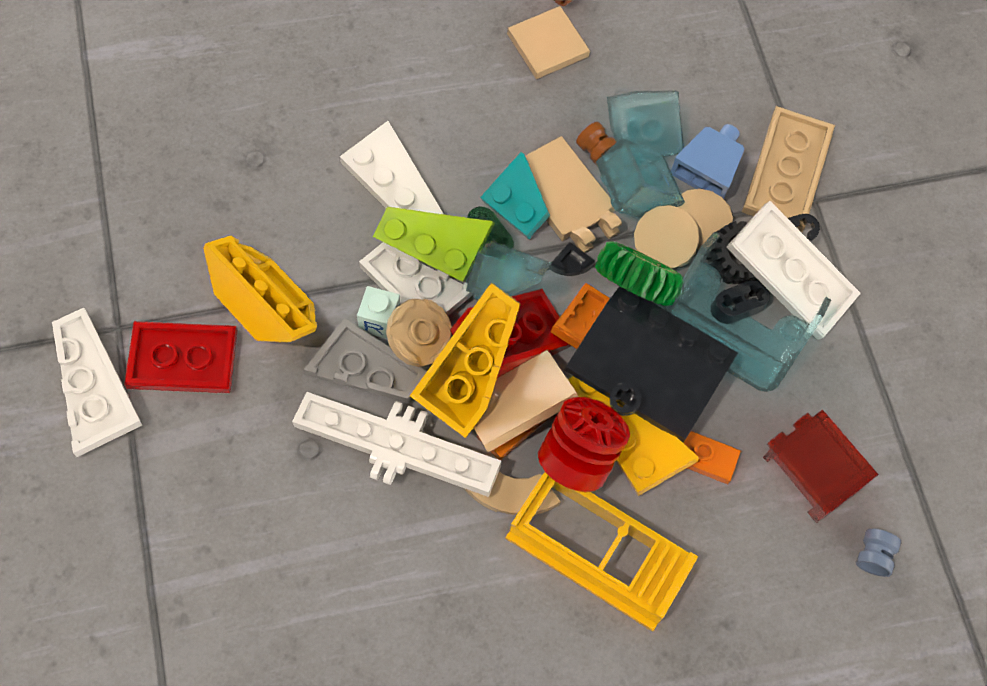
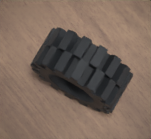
M734 221L725 225L712 234L709 238L710 242L706 243L705 249L710 251L705 254V260H712V263L707 266L709 270L716 268L717 272L714 276L717 279L724 276L722 282L729 283L733 281V284H739L755 277L743 264L736 263L730 257L727 248L728 244L746 226L747 222L740 221L739 223Z

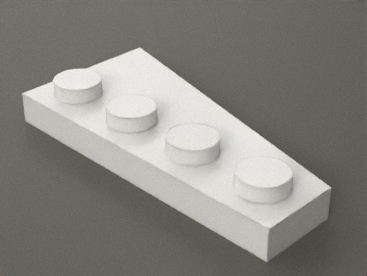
M389 121L385 122L340 156L341 164L385 208L388 206L443 214Z

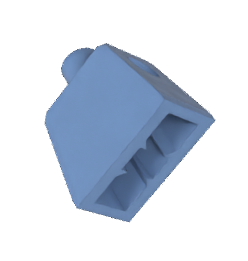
M730 124L724 125L720 132L711 127H705L676 156L670 174L695 189L710 190L724 199L745 149L743 145L736 142L740 135L739 130Z

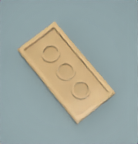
M776 106L742 213L755 216L764 204L771 201L787 218L799 214H809L835 125ZM800 221V226L797 227L800 232H803L806 226L803 221Z

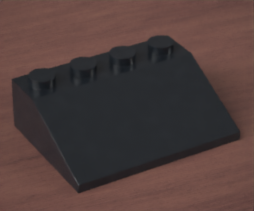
M619 286L600 312L564 371L610 398V393L616 385L623 382L634 384L640 390L642 396L640 407L634 414L677 437L684 443L738 352L655 303ZM630 391L625 395L619 392L616 397L620 399L616 403L621 406L628 404L632 407L635 404V401H631L634 395Z

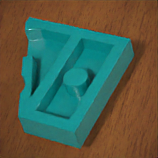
M522 152L516 156L480 197L486 205L527 239H530L550 216L528 160Z

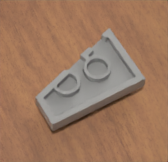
M346 318L343 319L304 368L305 375L409 403L412 399L410 394L427 372L421 367L406 364L396 357L389 346Z

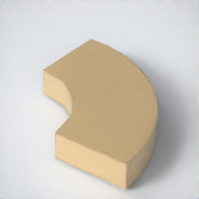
M499 471L489 497L468 489L465 490L474 500L492 511L517 515L542 475L538 474L530 478H512ZM552 489L535 515L547 512L560 505L561 501Z

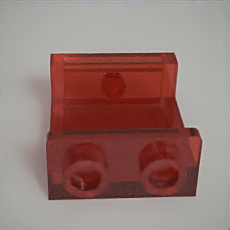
M823 409L813 417L806 413L792 425L795 430L786 436L783 431L767 443L770 449L763 456L766 462L774 459L813 506L807 513L816 523L879 475Z

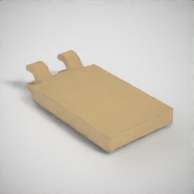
M562 136L526 155L550 214L546 221L561 241L570 237L576 247L586 253L594 248L591 242L596 239L588 229L590 226L597 223L608 239L620 233L617 227L621 226L622 222L613 213L616 207L615 203Z

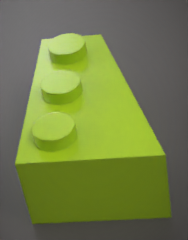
M387 206L373 237L462 282H466L495 223L487 220Z

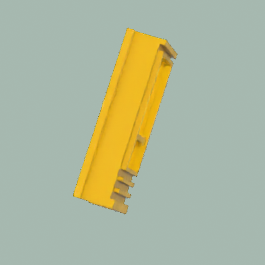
M545 472L514 518L510 531L505 538L652 632L664 618L698 558L697 555L685 551L595 494L568 489L555 482ZM551 488H554L618 528L617 537L598 567L529 524ZM627 534L651 548L629 586L603 571L622 537H626Z

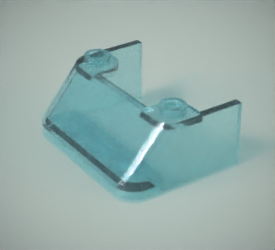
M713 232L701 246L682 279L680 291L674 303L668 305L665 310L738 352L727 372L757 390L764 392L772 391L780 385L823 319L832 300L825 297L809 323L797 316L788 315L779 319L772 330L751 317L730 324L717 321L712 316L710 310L711 304L716 298L715 295L721 286V276L714 267L705 262L720 234ZM722 304V306H723L724 308H728V307H729L731 310L734 308V307H732V306H727V307H725V306Z

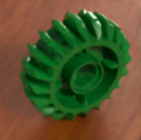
M613 241L606 242L597 257L595 265L597 272L601 276L617 284V286L663 306L673 305L675 299L679 297L685 282L682 275L669 266L631 247Z

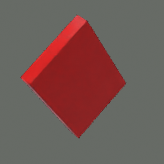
M134 321L124 383L126 389L230 393L237 327L229 325Z

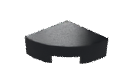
M569 242L549 264V269L560 275L576 276L589 271L594 266L595 260Z

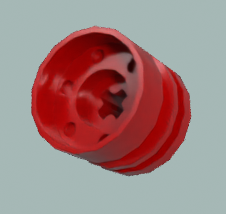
M572 397L564 401L552 424V428L549 429L537 452L539 463L546 474L555 482L568 489L580 492L596 491L603 486L612 471L615 461L618 460L622 450H624L630 438L628 425L616 411L604 403L587 397Z

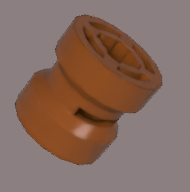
M594 122L587 126L576 140V144L583 151L590 153V159L596 166L607 163L620 148V144L614 137L607 136L606 129L600 122Z

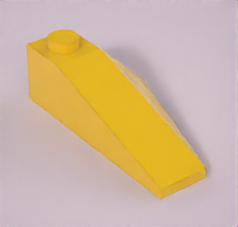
M493 283L488 286L410 394V397L465 438L488 408L520 308L519 302Z

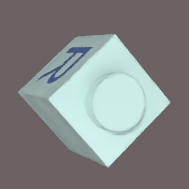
M367 286L357 314L358 327L370 335L388 339L386 334L387 322L393 310L400 305V294Z

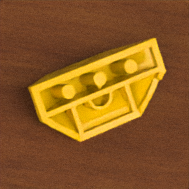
M231 235L205 243L203 249L214 295L256 341L292 342L315 332L317 322H315L314 303L270 257L250 246L240 244L239 240Z

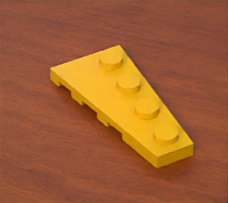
M574 376L568 379L577 392L578 397L598 400L611 407L610 398ZM636 414L621 416L628 425L630 438L616 462L638 496L698 462L699 457L677 437L657 428Z

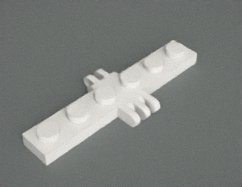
M306 392L292 421L296 428L371 454L369 463L374 465L370 478L378 480L383 468H385L387 471L384 475L383 483L389 485L393 482L396 473L403 475L407 467L489 497L501 468V460L422 433L429 413L421 410L415 422L412 420L416 408L408 406L404 416L401 417L400 413L403 403L395 401L387 420Z

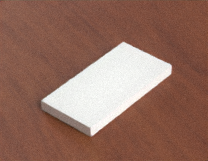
M771 201L764 204L727 246L733 255L817 340L826 336L861 294Z

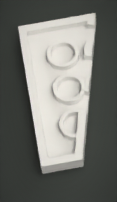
M79 309L53 321L52 326L57 357L62 372V388L67 403L68 425L71 428L73 454L79 457L142 426V423L86 309Z

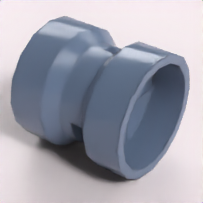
M868 529L863 539L865 548L864 551L859 553L856 565L870 574L890 577L895 566L892 559L899 552L901 540L887 531Z

